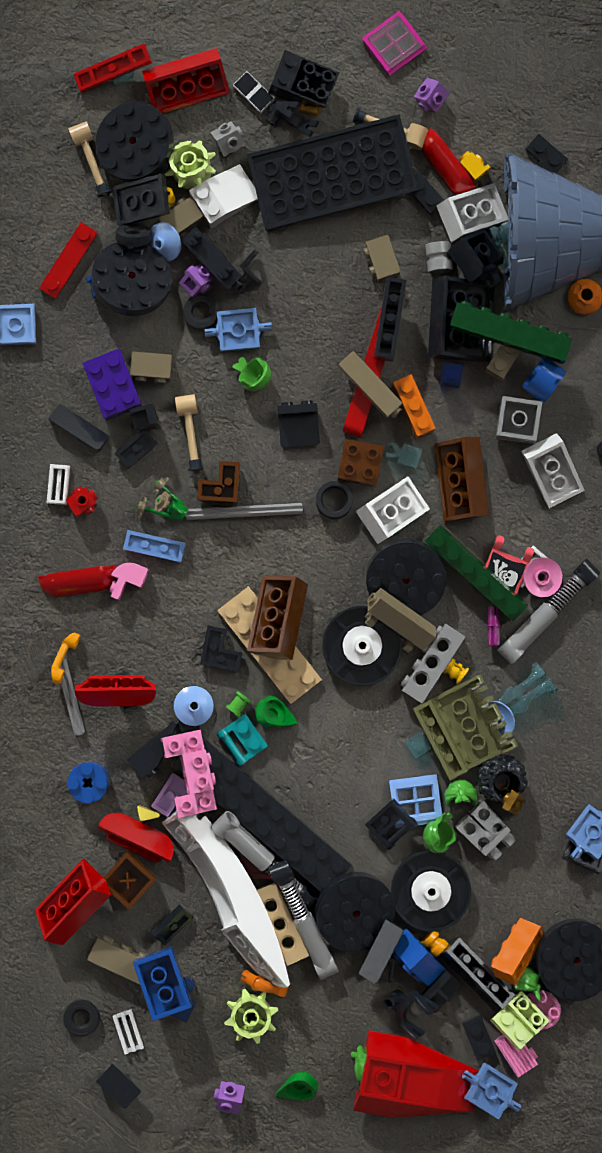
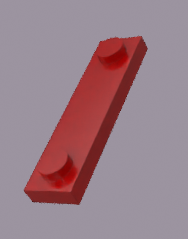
M143 43L76 72L74 77L79 91L84 93L153 62L146 44Z
M80 222L39 289L57 299L98 235V232Z

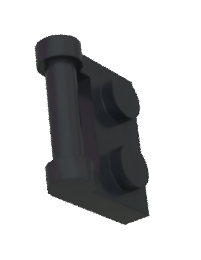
M393 798L365 826L386 849L391 850L395 843L410 829L416 828L418 823ZM401 819L405 824L393 835L387 837L385 833Z

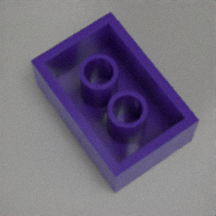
M120 349L82 363L106 421L128 413L130 409L142 406Z

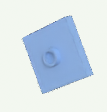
M35 304L0 305V346L36 344Z

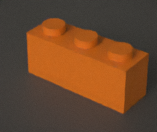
M412 374L393 382L392 386L398 399L402 402L403 411L416 439L434 432L436 428Z
M522 918L518 920L517 924L513 925L508 939L502 943L501 951L492 960L491 968L495 977L517 985L534 956L541 937L544 935L541 926Z

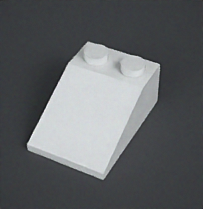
M240 164L205 180L201 186L197 185L189 190L190 196L204 214L205 220L211 229L258 200L256 189Z
M494 183L449 197L437 205L451 242L460 240L483 228L486 230L508 221L507 213Z
M557 433L521 451L549 508L585 491L565 444Z
M406 477L358 509L356 513L376 543L379 544L430 508L410 478Z

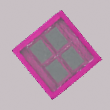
M400 11L362 38L366 47L389 76L427 49L425 43Z

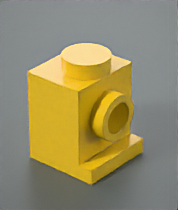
M467 151L461 156L460 164L469 174L474 184L489 172L490 166L488 164L484 166V161L478 154L475 156L473 152Z

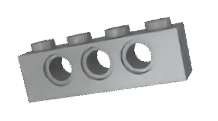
M444 624L443 627L439 625L436 629V638L432 644L430 643L422 651L425 653L422 659H417L413 664V673L410 677L406 675L402 681L401 686L403 688L401 691L422 704L463 642L465 636L447 624ZM440 640H444L448 644V648L444 652L439 651L437 648V643ZM429 657H434L437 660L436 667L429 668L426 665V660ZM420 673L426 676V682L423 685H418L415 681V677Z

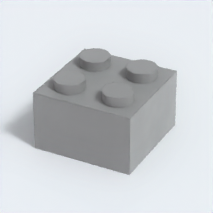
M503 396L495 439L535 444L542 402Z

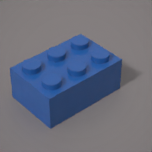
M173 946L133 961L153 1021L192 1007L193 1003Z

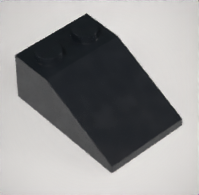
M177 720L173 721L127 759L141 778L145 776L150 778L159 771L157 766L161 764L165 754L161 738L174 735L179 724Z

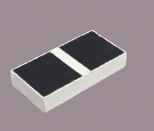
M247 71L233 84V87L260 114L275 100Z

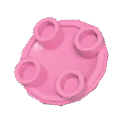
M540 990L541 1001H539L534 992H530L527 997L549 1020L541 1030L554 1026L559 1021L561 1015V1007L557 998L550 992Z

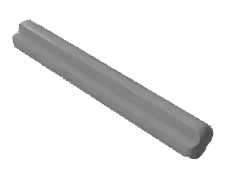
M64 658L60 669L65 670L61 685L74 735L78 736L84 734L85 729L67 660Z

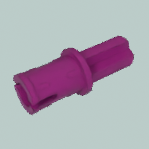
M487 607L488 625L486 627L488 628V646L497 647L499 646L500 628L502 627L500 625V609L498 607Z

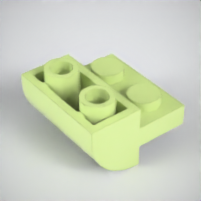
M523 991L515 995L506 1007L490 1020L518 1051L549 1022L548 1018Z

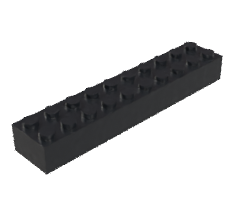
M202 735L204 749L211 756L212 765H209L210 773H214L216 784L213 785L214 798L220 806L234 814L242 825L283 860L287 859L289 865L320 892L333 879L348 871L352 866L350 861ZM179 757L174 766L183 773Z

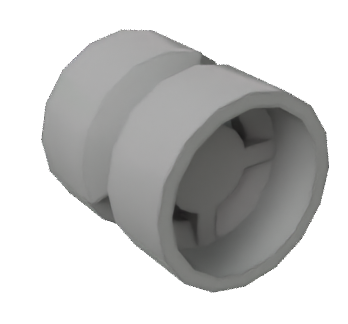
M438 241L425 245L426 257L429 258L427 261V271L429 274H443L453 271L452 259L449 258L450 254L448 252L451 248V242Z

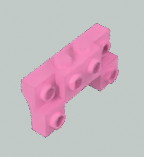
M201 730L161 738L165 758L180 755L188 795L173 798L176 805L177 818L216 810L213 785L216 784L214 773H210L209 765H212L211 756L204 749Z

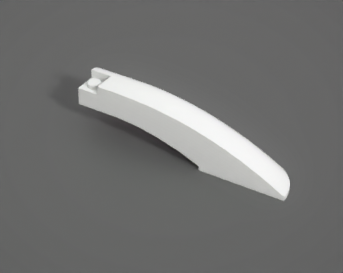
M176 810L162 824L187 853L203 878L223 925L222 933L260 976L272 980V984L278 987H288L290 985L277 936L264 904L246 870L227 842L214 833L211 827L212 823L206 816L198 819L197 814L177 818Z

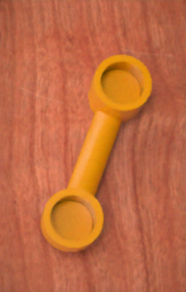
M72 633L62 642L51 667L52 682L54 684L60 685L65 670L60 669V666L68 648L76 649L81 637L80 634Z

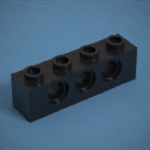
M387 277L373 359L394 361L407 282L405 279Z
M460 937L451 939L448 942V946L439 955L493 1011L503 1010L515 994L499 978L495 977L493 971Z

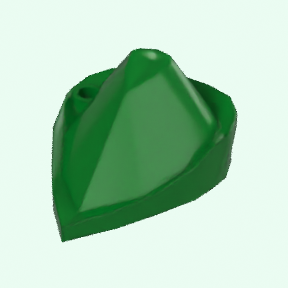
M268 696L258 702L256 719L262 726L281 728L298 724L293 714L278 698Z
M306 1071L295 1073L278 1089L275 1097L301 1101L311 1100L315 1098L318 1091V1082Z

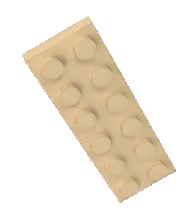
M249 586L217 610L246 648H248L258 597ZM296 646L293 660L273 659L251 653L290 704L322 680Z

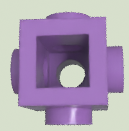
M426 78L414 95V98L419 102L418 106L422 110L437 112L450 93L439 81Z
M201 263L196 267L190 266L185 271V276L179 284L191 297H194L200 292L203 294L211 288L210 283L215 277Z
M221 1081L220 1089L216 1088L213 1099L217 1101L216 1109L225 1113L239 1114L245 1086Z

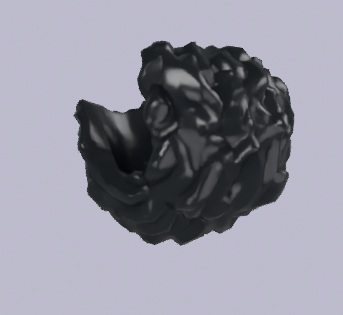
M497 755L489 761H484L478 772V782L476 783L479 787V794H483L488 800L502 803L505 795L511 793L512 790L516 793L524 792L528 784V780L525 777L527 773L525 772L524 764L518 759L515 760L516 758L511 755Z

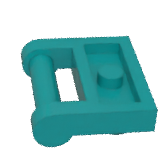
M246 714L216 734L237 760L236 764L238 766H241L268 747ZM231 730H233L248 753L246 755H242L228 735Z

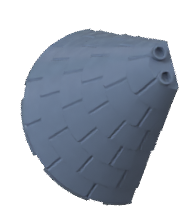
M505 153L504 194H508V267L504 271L503 311H509L526 302H531L545 294L554 292L568 284L602 271V194H597L578 183H574L556 173H551L512 153Z

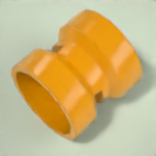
M430 931L420 942L424 947H429L430 953L434 957H437L444 951L449 944L445 939L439 938L437 931Z

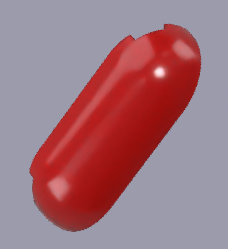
M430 128L424 140L422 153L446 186L454 194H462L476 189L471 177L442 138Z
M116 565L97 566L38 576V580L42 590L53 597L92 593L106 590L112 585L116 577L111 574L117 567Z
M142 675L90 676L80 685H76L75 696L81 703L93 707L143 706L154 700L156 687L154 683L152 684Z
M108 814L98 825V830H103L107 834L106 839L150 861L158 863L159 860H165L168 863L173 856V843L165 833L125 814Z

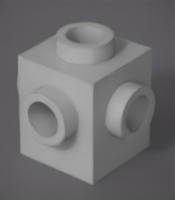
M231 121L222 124L218 129L210 132L223 156L236 152L240 147L244 146L242 130L239 126L235 127Z

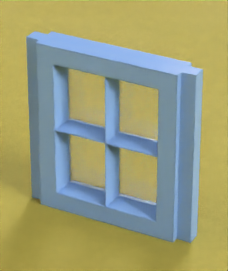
M437 774L389 780L391 799L394 798L408 815L417 821L418 825L428 824L431 821H436L437 817L442 816ZM400 819L395 824V828H400L405 823Z

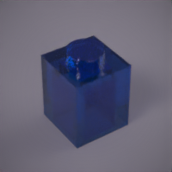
M443 363L439 385L459 388L463 365Z

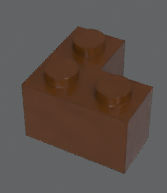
M219 461L218 481L198 480V502L238 504L240 462Z

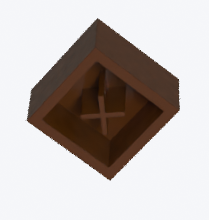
M345 439L337 480L376 487L384 446Z
M128 850L104 878L107 881L110 893L126 908L130 909L157 879V876Z

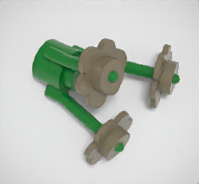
M166 477L164 480L162 478L156 480L154 485L156 489L153 491V494H156L160 489L164 491L162 495L157 497L155 508L146 507L147 497H144L143 502L139 501L136 505V512L139 513L138 518L142 517L143 511L167 517L172 521L175 519L182 521L187 514L188 508L183 505L184 502L178 499L164 486L169 480ZM172 498L175 502L169 504V499ZM165 508H168L167 512H169V513H165V512H162V511H163Z

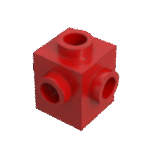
M80 486L71 492L72 496L65 499L78 518L83 514L85 516L90 515L96 511L94 507L98 506L96 502L98 500L97 495L93 489L88 490L87 487L82 488ZM82 499H86L84 504H81Z

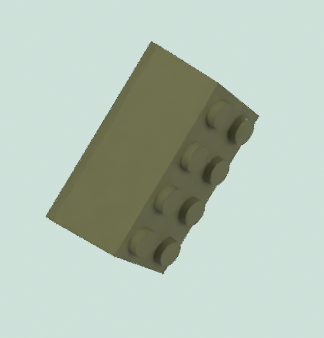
M481 674L413 708L449 780L467 772L486 760L501 753L504 754L518 746L514 738L507 741L509 737L513 736L511 731L501 735L499 729L505 727L506 722L505 720L497 722L503 716L496 702L488 704L494 698L492 696L484 699L481 697L480 693L488 689L487 685L479 687L480 684L485 682Z

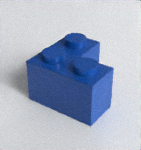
M408 929L404 930L392 955L399 962L403 961L405 963L403 968L410 975L412 974L419 983L423 981L429 986L446 969Z

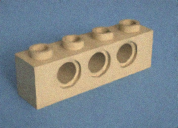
M273 881L256 889L268 913L287 966L308 957L309 953L293 922L294 919L279 886H276ZM269 900H273L277 903V908L275 910H268L265 904ZM276 919H283L285 926L278 929L274 926V921ZM290 937L294 943L292 946L286 947L282 943L283 939Z

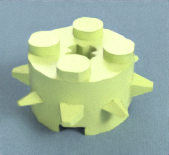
M192 141L180 142L174 147V152L169 157L171 169L165 173L166 176L173 175L180 188L190 189L197 185L201 186L202 182L209 179L211 174L216 172L210 163V159L216 154L215 152L207 153V150L202 145V141H198L196 144L192 143Z
M243 989L242 997L237 1002H227V1005L232 1009L231 1017L224 1024L234 1027V1030L237 1032V1041H240L243 1037L253 1038L258 1044L260 1043V1035H263L267 1030H276L271 1024V1016L278 1011V1007L269 1006L265 1000V992L258 996L249 994L246 989ZM247 1013H255L256 1019L251 1018V1020H249Z

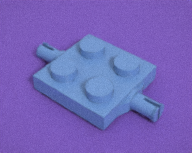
M256 308L217 312L218 322L216 328L205 329V337L217 336L220 341L221 352L260 348V331H272L271 322L260 324L257 319Z
M590 804L586 806L565 834V837L576 846V849L570 855L571 858L575 856L573 860L577 861L583 852L596 861L602 855V812L596 810Z
M483 1063L476 1075L471 1074L467 1070L462 1075L463 1079L471 1083L464 1099L499 1120L507 1107H510L515 1112L520 1110L518 1108H521V1105L512 1100L513 1092L518 1083L490 1065Z

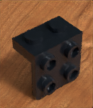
M312 400L301 401V404L293 405V402H283L281 406H277L280 445L282 448L319 445L317 403H313Z

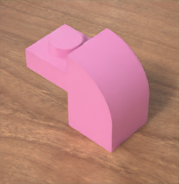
M124 563L118 566L111 574L118 578L117 582L113 581L110 592H112L111 597L120 600L127 582L142 588L150 570L135 563Z

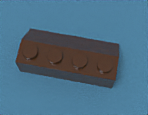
M462 437L435 443L444 522L489 516L480 437Z
M296 576L262 577L247 652L273 659L293 660L308 588L307 583Z

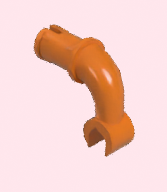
M245 970L242 973L246 978L241 977V981L251 986L254 991L273 993L281 997L286 996L289 986L285 988L278 987L264 980L262 976H256L249 970Z

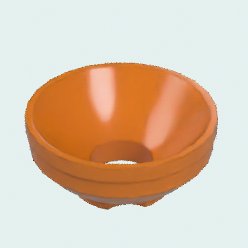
M589 279L575 282L567 294L570 308L580 315H590L596 312L602 304L601 287L595 281ZM585 289L592 292L593 296L589 301L581 297V292Z

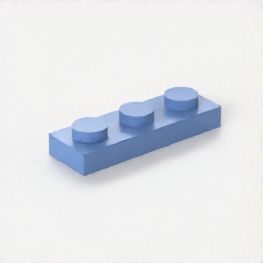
M127 530L123 549L182 563L186 543Z

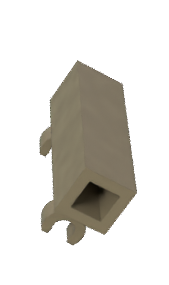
M354 351L338 364V368L386 419L390 416L394 418L401 411L402 402Z
M380 588L376 593H372L369 596L365 624L373 627L378 619L405 637L402 641V644H404L402 649L407 653L415 645L424 650L436 638V627L383 589Z

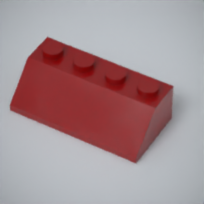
M217 48L142 70L151 104L161 113L230 93Z
M82 859L35 909L44 941L63 946L111 896L106 879L86 860Z

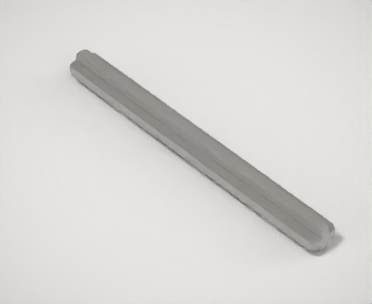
M302 503L197 508L188 509L185 518L187 520L302 514L303 505Z

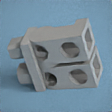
M481 799L469 813L483 828L468 814L455 827L485 856L488 855L496 861L502 854L496 845L502 841L507 847H510L516 840L510 833L511 830Z

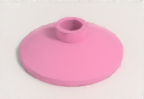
M541 557L534 559L527 565L524 571V584L527 590L535 596H551L561 586V568L550 558ZM540 573L544 575V578L541 581L538 579V575Z

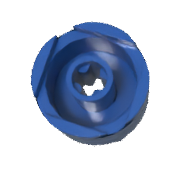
M541 358L536 368L527 377L522 388L544 403L556 389L567 371L554 361Z
M84 762L76 766L71 771L67 781L70 794L82 803L88 804L98 801L108 792L110 787L108 770L98 762ZM85 778H91L93 780L91 782L92 785L87 786Z

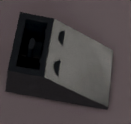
M284 50L268 93L286 101L326 108L340 72Z

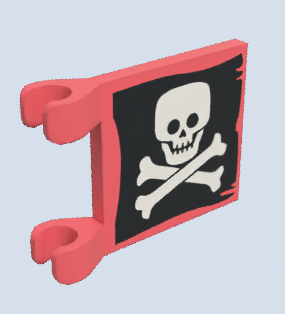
M498 535L486 567L517 594L523 581L524 571L533 557L534 549L527 547L523 559L500 551L505 538Z

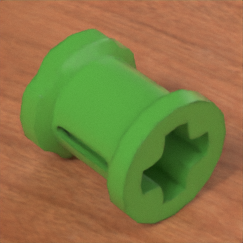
M237 691V696L226 707L240 717L242 710L252 701Z

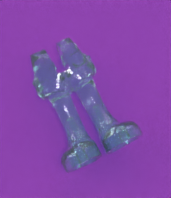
M536 661L531 665V674L516 687H508L498 701L507 704L514 698L517 703L509 708L513 715L526 711L528 709L527 705L541 694L547 692L555 694L558 691L553 682L547 677L532 691L524 696L522 695L530 686L546 676V673Z

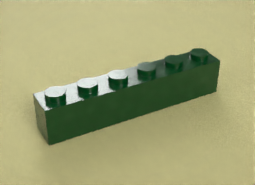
M466 301L457 302L449 329L560 364L565 363L573 339L569 338L567 333L557 331V333L550 332L548 327L538 325V327L531 326L529 321L519 319V321L512 320L510 315L500 313V315L493 314L491 309L485 307L478 309L473 307L472 303Z
M441 524L425 540L427 544L513 622L527 608L528 604L488 569L484 563Z

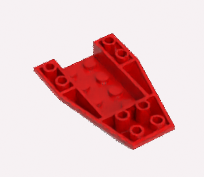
M368 1030L364 1049L366 1059L360 1089L356 1090L353 1111L390 1118L474 1112L475 1105L464 1099L471 1083L463 1079L462 1075L466 1070L476 1075L479 1070L417 1041H413L408 1037Z

